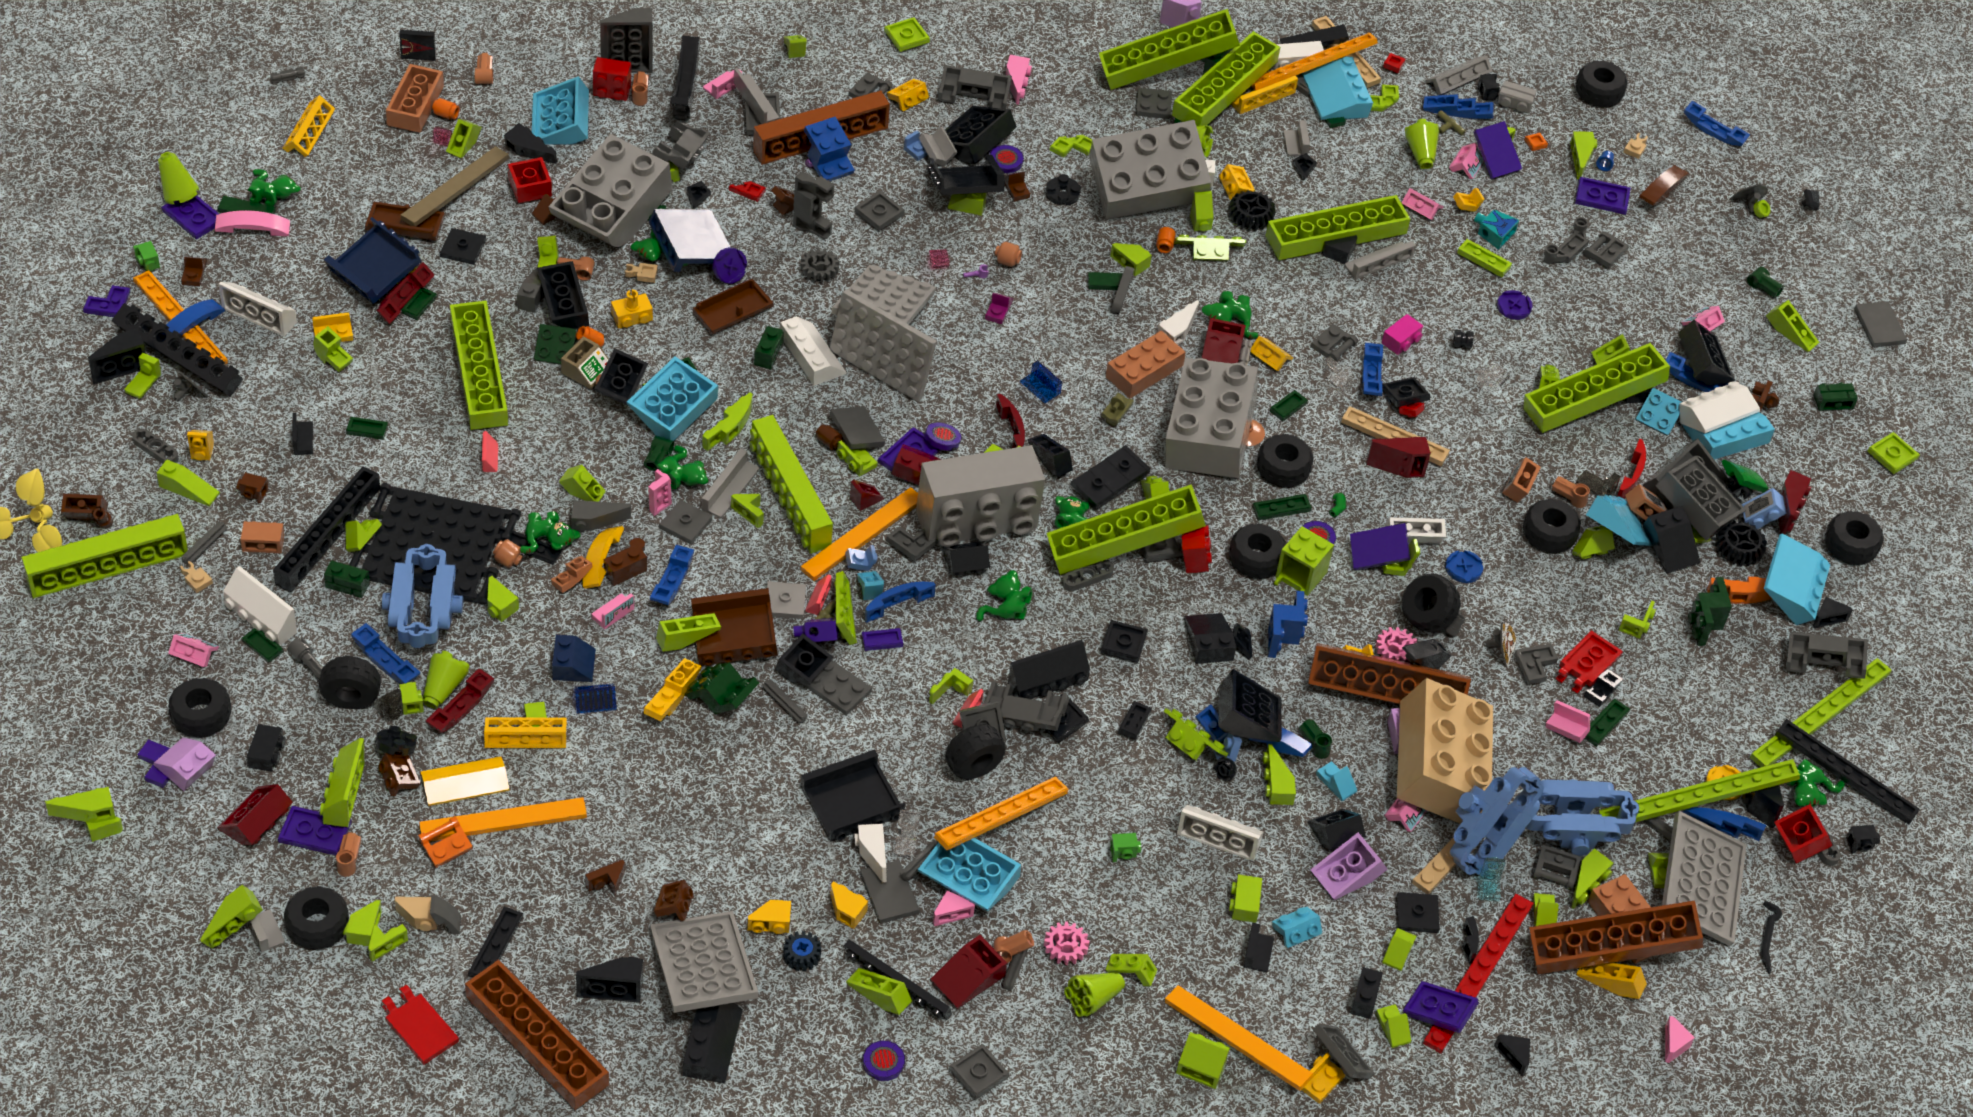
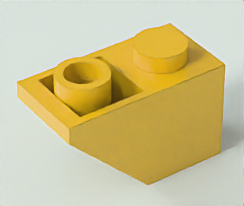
M205 430L188 431L187 437L191 459L199 461L210 460L214 446L213 432Z
M833 881L830 896L836 919L855 929L868 911V900L862 895L848 890L846 886L839 885Z
M769 900L748 916L747 930L756 933L763 931L776 934L789 933L791 901Z

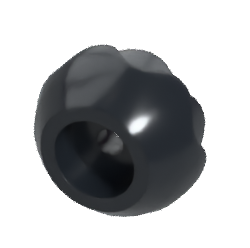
M1219 758L1214 766L1217 777L1225 782L1231 781L1236 776L1237 766L1230 758Z

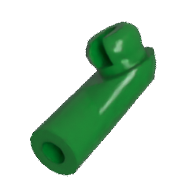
M1335 493L1332 499H1335L1333 502L1336 503V506L1329 510V514L1333 518L1346 509V497L1343 493Z

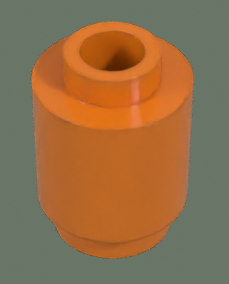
M439 98L434 101L432 110H434L435 115L451 120L458 117L460 107L454 102Z
M1162 227L1158 231L1156 246L1161 253H1169L1174 247L1176 232L1172 228Z
M582 326L578 329L576 334L578 340L584 336L597 343L600 347L603 346L604 335L589 326Z

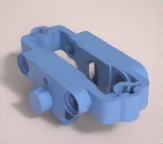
M430 544L409 549L406 553L405 563L395 562L392 591L382 595V610H389L388 627H397L398 640L401 643H409L413 648H421L426 644L436 643L438 641L439 629L450 628L452 613H463V596H454L456 566L447 565L446 552L442 549H435ZM414 565H419L424 570H430L437 566L436 575L433 576L430 627H425L421 622L410 624L415 598Z
M1512 767L1503 778H1494L1485 791L1474 785L1470 792L1461 795L1456 813L1463 821L1454 833L1455 844L1450 850V855L1454 858V863L1465 873L1480 875L1487 870L1491 863L1498 864L1502 861L1540 808L1538 799L1542 795L1544 787L1540 784L1539 777L1526 767L1519 769ZM1521 786L1523 788L1522 792L1516 796L1511 804L1507 805L1517 788ZM1486 837L1475 856L1472 855L1470 852L1479 844L1482 838Z
M1574 779L1542 780L1540 784L1544 787V791L1538 801L1544 805H1554L1556 815L1537 816L1536 813L1526 827L1531 831H1543L1545 839L1559 840L1560 848H1571L1572 854L1584 856L1590 852V849H1594L1598 842H1615L1621 838V834L1631 833L1639 812V805L1633 800L1630 792L1614 790V785L1610 782L1578 781ZM1621 806L1617 818L1590 814L1593 808Z

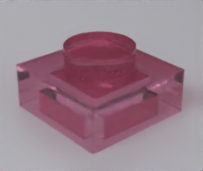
M435 126L433 130L434 143L448 147L452 130Z
M947 249L929 250L931 268L949 267Z

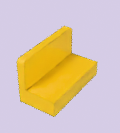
M1258 336L1250 351L1276 371H1280L1287 359L1291 361L1293 359L1287 352L1261 336Z

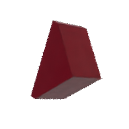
M854 479L851 481L850 500L859 511L884 500V497L875 486Z

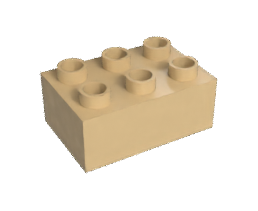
M1428 678L1424 679L1400 701L1397 798L1461 824L1463 820L1456 813L1461 795L1470 792L1474 785L1485 791L1492 782L1493 705Z

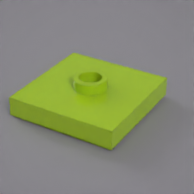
M915 17L884 26L885 33L899 52L930 43V37Z
M1894 432L1870 446L1867 451L1893 474L1916 461L1920 456L1918 452Z

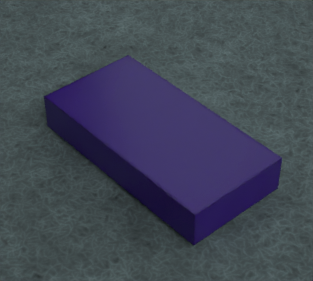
M900 628L861 633L864 651L903 647Z

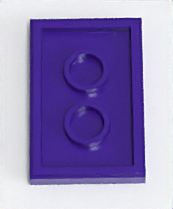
M1505 121L1473 131L1491 179L1522 169Z
M1580 177L1575 204L1626 215L1631 188Z
M197 195L186 202L180 203L178 200L173 201L174 204H165L161 207L168 217L196 240L215 229L216 215L219 214Z
M912 427L883 453L877 462L892 472L903 444L933 456L941 450L930 445L931 442L929 440L926 441L924 434Z
M1405 523L1350 534L1353 569L1355 571L1410 560L1407 525Z
M291 806L279 834L278 842L336 856L340 850L343 835L348 833L352 821L350 819L348 827L323 824V816L320 815V812Z
M1421 981L1403 1009V1014L1406 1013L1407 1017L1460 1033L1479 1002L1478 998Z

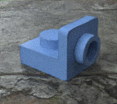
M915 131L905 137L904 150L919 161L928 154L919 140L920 132Z
M870 545L866 551L848 548L845 552L848 568L869 571L877 561L874 545Z
M1230 733L1224 739V750L1229 753L1227 758L1236 761L1242 740L1240 737ZM1212 749L1217 759L1226 757Z

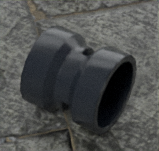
M1455 329L1453 347L1464 345L1465 348L1471 349L1474 331L1464 333L1462 330Z

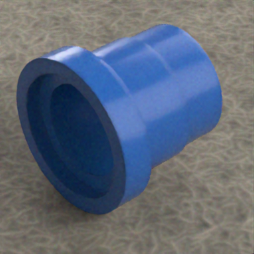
M1611 151L1602 152L1596 162L1598 169L1602 171L1611 170L1614 165V154Z

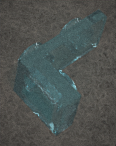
M1496 857L1485 858L1478 878L1479 900L1500 901V878L1506 864L1505 859Z

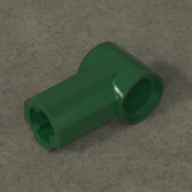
M1758 267L1747 277L1749 286L1754 289L1761 288L1774 298H1777L1785 287L1770 277L1769 271L1764 267Z
M656 435L652 440L650 452L644 461V466L653 472L659 469L656 465L671 455L674 449V441Z
M1308 719L1299 726V732L1312 744L1313 755L1319 759L1329 757L1332 745L1331 736L1323 733L1314 720Z

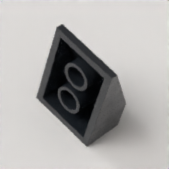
M137 328L117 334L88 357L93 385L141 370L139 356L142 353L146 354Z
M614 348L594 391L627 405V401L636 393L648 363Z
M1682 506L1651 515L1647 518L1643 528L1666 574L1700 564L1691 523Z
M1222 613L1184 616L1195 664L1234 661L1236 644L1233 632Z
M621 957L576 972V996L579 998L636 1003L641 1001L643 959Z

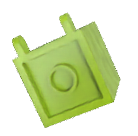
M1301 526L1281 550L1275 577L1277 579L1274 585L1278 586L1282 581L1298 591H1304V594L1308 596L1327 574L1334 544Z

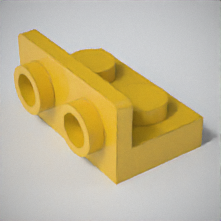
M912 79L887 92L888 99L898 102L901 111H905L929 98L926 83L916 79Z
M1227 164L1219 175L1230 200L1236 193L1246 192L1247 190L1253 192L1255 190L1244 167Z
M348 312L312 318L315 336L328 326L341 337V342L353 341L350 314Z
M1328 1052L1323 1057L1319 1056L1315 1060L1314 1067L1310 1070L1313 1073V1078L1302 1089L1304 1093L1319 1104L1346 1076L1342 1069L1330 1061L1331 1056Z

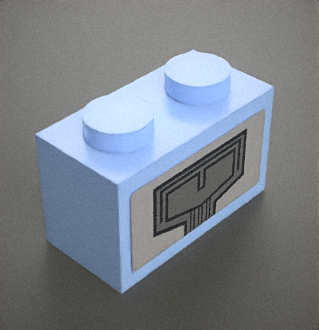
M1774 488L1742 504L1746 509L1743 513L1745 522H1749L1751 526L1756 525V529L1787 514L1784 497Z

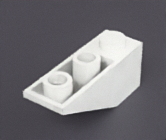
M1196 300L1192 304H1188L1181 311L1175 312L1172 317L1160 322L1158 332L1162 330L1177 345L1185 341L1196 317L1199 301Z

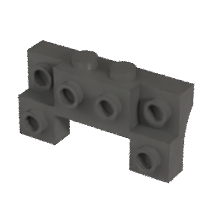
M944 65L938 101L955 103L957 94L990 99L989 107L1006 109L1012 76Z
M677 120L668 133L673 140L677 141L674 147L671 148L660 141L652 155L666 162L671 161L675 166L685 169L690 162L694 164L697 157L700 156L704 149L702 145L707 140L710 132L703 128L690 127Z
M803 171L795 176L793 227L799 231L813 233L823 240L831 235L832 222L821 216L822 201L827 203L834 198V184L821 176L818 179H814Z
M1790 632L1786 671L1806 673L1807 663L1846 667L1845 677L1865 679L1868 639Z
M992 681L987 698L983 704L999 702L1005 727H1019L1030 732L1033 730L1040 731L1041 728L1058 730L1061 717H1064L1069 702L1067 693H1063L1062 696L1053 695L1052 691H1048L1045 703L1043 704V701L1011 696L1013 692L1011 684L1003 687L998 686L996 681Z

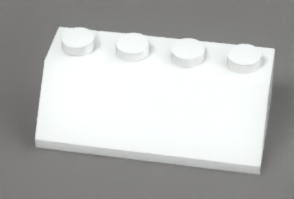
M231 282L219 283L221 304L226 311L284 337L297 323L296 310H293L291 307L284 306L275 300L246 289L244 286Z
M797 316L780 322V329L784 331L785 345L813 386L846 374L845 369L813 323Z
M1729 382L1728 385L1716 387L1710 392L1701 393L1700 396L1688 398L1687 401L1679 403L1680 423L1703 433L1760 412V407L1749 389L1739 384V382Z
M238 566L223 591L225 606L229 610L233 609L237 612L243 621L247 620L253 629L261 630L265 633V637L281 646L297 633L294 609L247 571Z
M1186 805L1181 812L1177 834L1254 861L1262 840L1263 831L1240 824L1235 820L1223 818L1218 814L1209 813L1198 807Z

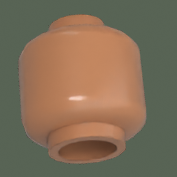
M1004 241L1000 246L996 247L994 255L997 256L999 264L1013 267L1015 264H1019L1022 251L1019 245Z
M508 539L500 541L493 551L495 561L506 568H511L513 565L518 566L523 558L520 555V546Z

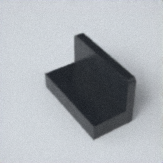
M292 413L294 455L313 454V421L298 422L297 413Z
M1252 923L1243 968L1268 972L1274 937L1259 934L1261 924Z

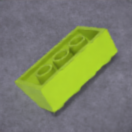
M359 738L340 749L338 757H334V772H330L328 781L330 787H326L324 793V800L326 801L321 803L320 807L323 824L342 827L349 826L365 766L364 738Z

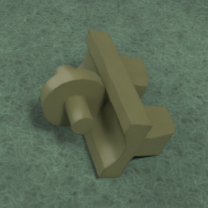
M1117 393L1112 397L1111 402L1102 412L1101 417L1106 419L1107 424L1116 426L1133 405L1134 400L1125 398L1122 394Z

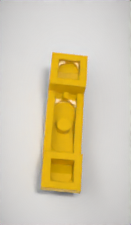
M623 526L603 530L592 542L586 559L592 563V568L583 577V587L585 589L601 585L606 573L602 567L604 559L608 554L611 544L619 542L624 530Z

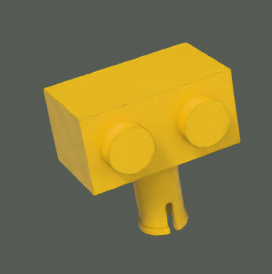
M632 289V295H630V290L627 291V298L611 301V314L618 329L653 321V308L646 293L638 295V292Z

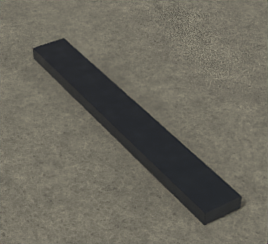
M1788 719L1783 722L1775 733L1777 737L1906 824L1910 825L1920 811L1918 807Z

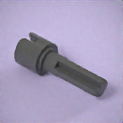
M303 637L301 640L298 638L294 639L288 645L287 650L297 662H303L319 679L323 666L312 655L313 648Z

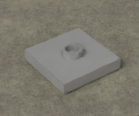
M768 581L767 588H769L772 617L803 619L806 584Z

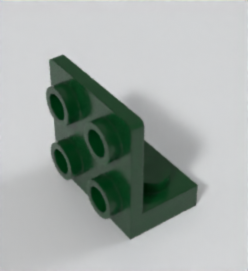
M540 324L534 360L561 364V358L574 346L575 340H578L576 338L577 329Z

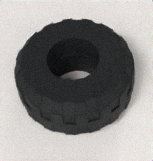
M1604 60L1589 62L1578 73L1576 91L1581 99L1588 104L1596 107H1610L1616 105L1624 97L1628 84L1627 76L1619 66L1612 62Z
M1278 434L1267 438L1261 444L1257 456V469L1260 475L1269 483L1278 487H1293L1302 484L1311 473L1313 465L1312 450L1305 441L1297 436Z
M1540 500L1532 504L1526 513L1523 522L1524 535L1530 544L1541 551L1548 553L1563 552L1570 549L1577 541L1581 529V520L1578 513L1569 504L1561 500Z
M1847 511L1837 514L1829 523L1825 534V544L1831 554L1838 560L1852 565L1866 564L1874 560L1884 541L1883 531L1877 521L1869 515L1858 511Z
M1246 525L1234 533L1229 547V558L1234 568L1243 575L1258 579L1271 577L1277 572L1281 550L1286 545V541L1277 530L1268 525Z
M1433 573L1423 574L1415 578L1406 587L1401 605L1403 614L1409 623L1422 631L1432 633L1444 630L1453 623L1459 614L1461 602L1456 586L1447 578ZM1437 595L1435 606L1425 611L1428 599Z
M344 656L330 660L322 668L319 678V690L328 703L344 709L368 707L376 701L381 686V675L376 667L360 657Z
M193 678L181 683V685L173 690L169 698L168 709L172 724L178 731L188 736L203 737L220 731L228 723L231 714V702L226 688L219 682L208 678ZM197 705H207L203 709H192Z
M976 724L959 732L947 746L945 759L957 777L972 780L988 774L1003 760V756H1005L1006 744L995 727L987 724Z
M322 886L309 887L297 892L288 901L284 911V923L288 936L294 943L307 949H323L334 945L343 937L344 929L349 922L346 901L333 889ZM314 914L326 915L324 919L319 921L307 920L308 917Z

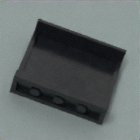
M985 155V166L938 168L933 158H930V164L927 165L928 174H930L933 184H936V189L939 190L941 195L1004 192V173L993 155Z
M875 749L801 775L800 787L830 842L843 840L854 833L858 834V825L884 824L891 820H899L905 815V803L900 804L877 763L878 754Z

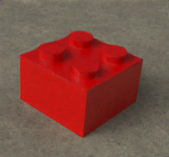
M597 57L593 69V96L627 101L631 90V62Z
M542 157L508 164V180L517 203L542 199L545 194L552 197V181Z
M1209 525L1182 534V550L1186 573L1209 572V564H1212Z
M1811 804L1774 822L1778 833L1796 864L1832 846L1829 835Z

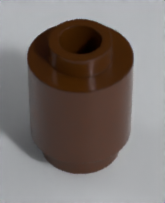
M821 425L815 434L818 441L830 450L837 449L838 442L843 441L842 434L830 425Z

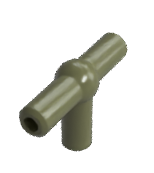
M1442 110L1438 112L1437 115L1446 122L1439 127V133L1443 134L1448 129L1453 128L1460 135L1465 134L1466 130L1456 123L1455 119L1450 118Z
M832 600L824 609L820 610L815 619L834 618L830 613L836 608V601Z

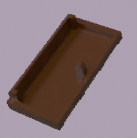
M374 201L365 224V230L369 231L374 226L370 220L373 217L376 221H382L388 230H394L397 235L437 241L445 214L444 212L437 211L415 227L401 220V214L411 208L409 204L401 206Z
M751 278L696 303V307H693V314L709 333L713 335L774 307V302Z

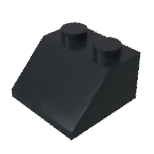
M980 541L956 544L950 547L943 546L948 569L950 572L955 573L956 576L965 575L966 571L972 570L974 573L985 572V569L990 568L988 545Z
M802 633L779 658L775 670L790 682L809 685L831 662L833 656Z
M1776 785L1742 794V802L1746 804L1747 812L1770 828H1774V822L1779 819L1784 808L1780 786Z
M1340 809L1308 820V824L1322 847L1330 849V851H1335L1358 832L1363 838L1366 837L1361 814L1346 809Z

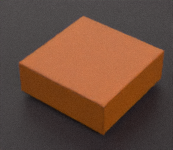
M1541 133L1525 136L1524 141L1532 151L1544 149L1548 146Z

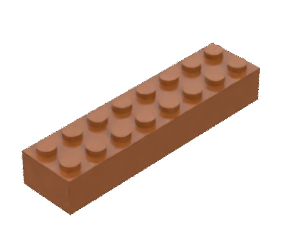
M880 90L754 126L753 152L761 165L808 152L812 144L804 132L805 126L835 116L849 140L888 129L890 103Z
M1316 643L1308 684L1400 704V701L1426 678L1442 685L1451 686L1454 690L1468 695L1471 677Z
M1695 900L1529 927L1537 974L1703 948V936Z
M499 959L465 983L466 998L574 1110H577L609 1086V1072Z

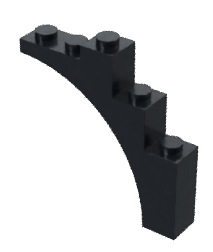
M682 35L676 86L670 102L673 107L672 115L676 116L678 120H686L687 117L691 118L692 99H694L695 80H697L700 37Z

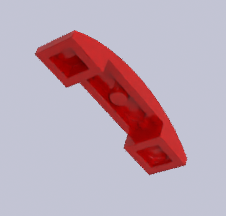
M1640 438L1631 459V463L1637 464L1632 479L1624 477L1617 497L1625 499V495L1638 485L1646 462V448L1644 441Z

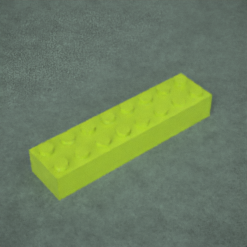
M1225 9L1100 52L1099 56L1110 90L1238 47L1240 44L1229 11Z
M1253 31L1239 43L1240 46L1233 48L1174 100L1172 116L1182 122L1195 120L1196 126L1208 125L1278 62L1281 47Z
M1393 195L1268 221L1265 236L1278 260L1321 252L1325 241L1357 235L1356 244L1407 234L1410 217L1398 196Z
M487 301L450 305V317L470 430L507 426L508 411Z
M1648 343L1525 394L1523 409L1539 430L1544 433L1668 381L1670 365L1655 347Z
M774 415L753 420L752 429H750L751 441L749 442L751 451L756 453L758 464L764 467V474L767 479L771 480L774 493H778L781 506H785L787 517L793 521L796 534H800L803 547H807L810 554L824 550L832 544L833 523Z
M1191 484L1046 534L1061 575L1205 527L1206 525Z
M174 514L63 546L50 548L45 551L32 553L21 558L30 592L33 598L179 558L188 551L185 531L179 515Z

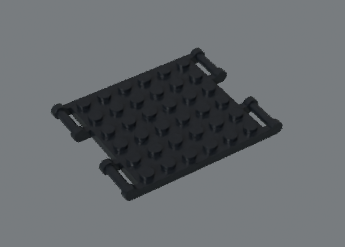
M382 483L376 503L369 512L372 518L381 519L382 525L377 530L371 545L366 543L360 551L354 552L349 565L357 567L362 553H368L361 569L369 571V581L392 586L395 562L405 563L406 553L409 549L430 544L435 549H442L446 552L447 565L456 566L454 596H463L465 601L486 604L488 602L489 577L497 578L499 570L495 567L486 568L496 543L507 539L512 540L511 535L517 520L521 517V511L393 487L388 483ZM387 494L392 495L386 511H381ZM505 518L509 519L504 533L500 534ZM414 565V588L416 591L432 592L433 576L436 575L437 566L430 570H424L419 565ZM482 577H486L481 592L476 593Z

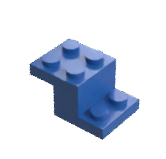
M836 116L805 126L804 132L812 144L807 156L819 177L821 176L826 180L833 181L854 173L855 169L847 157L851 143Z
M1296 591L1293 605L1273 604L1268 625L1269 658H1276L1277 651H1281L1282 643L1299 645L1300 638H1304L1305 626H1307L1308 615L1305 614L1308 600L1304 599V591Z

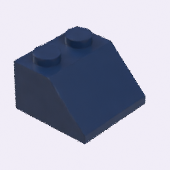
M556 635L552 663L553 680L593 682L596 648L577 636Z

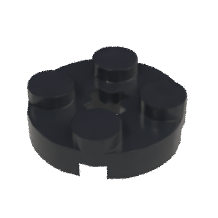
M1061 174L1046 184V196L1054 204L1072 205L1079 200L1081 186L1066 174Z
M390 726L389 729L377 732L375 743L377 742L376 747L382 752L395 755V752H402L401 756H406L415 752L417 736L401 731V728L398 726Z

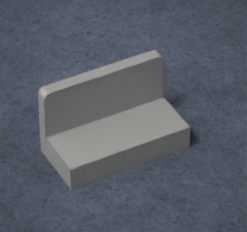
M1299 120L1297 130H1284L1287 156L1308 154L1310 141L1306 120Z
M940 127L933 135L923 133L919 137L930 158L934 159L937 165L945 166L957 154V150L943 127Z
M271 910L261 912L254 919L248 921L261 953L285 944L284 937Z

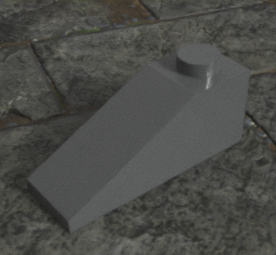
M534 269L522 282L517 293L518 309L535 313L544 292L537 269Z
M573 500L571 524L574 530L592 531L631 518L630 503Z

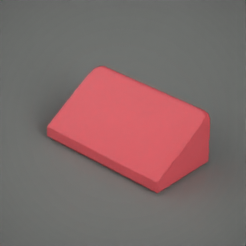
M484 431L482 469L484 472H497L498 443L487 431Z
M830 574L817 582L805 609L806 612L818 615L831 588L832 576Z
M979 689L969 695L960 710L981 705L983 690ZM959 712L952 724L962 728Z

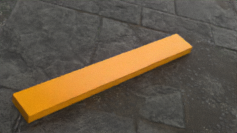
M1371 33L1364 34L1267 72L1252 84L1251 87L1257 91L1378 44L1377 38Z
M149 270L133 277V282L168 322L184 310ZM198 325L182 335L185 341L189 339L197 344V349L204 348L211 353L210 357L215 358L217 356L225 364L228 363L225 355Z
M911 487L804 563L801 566V571L813 581L817 580L846 559L845 552L848 548L858 550L915 509L918 492Z
M1055 776L936 832L934 838L946 850H950L1066 795L1069 789Z
M584 797L461 815L456 816L466 836L583 819L587 818ZM452 817L419 822L421 833H427L447 823ZM451 829L429 842L443 840L456 832L454 829Z
M1179 985L1165 998L1166 1004L1297 1090L1301 1091L1313 1078L1312 1072Z

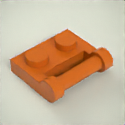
M456 816L450 818L447 823L427 833L423 832L418 835L435 868L473 849ZM451 829H454L456 832L433 845L429 843L430 840Z

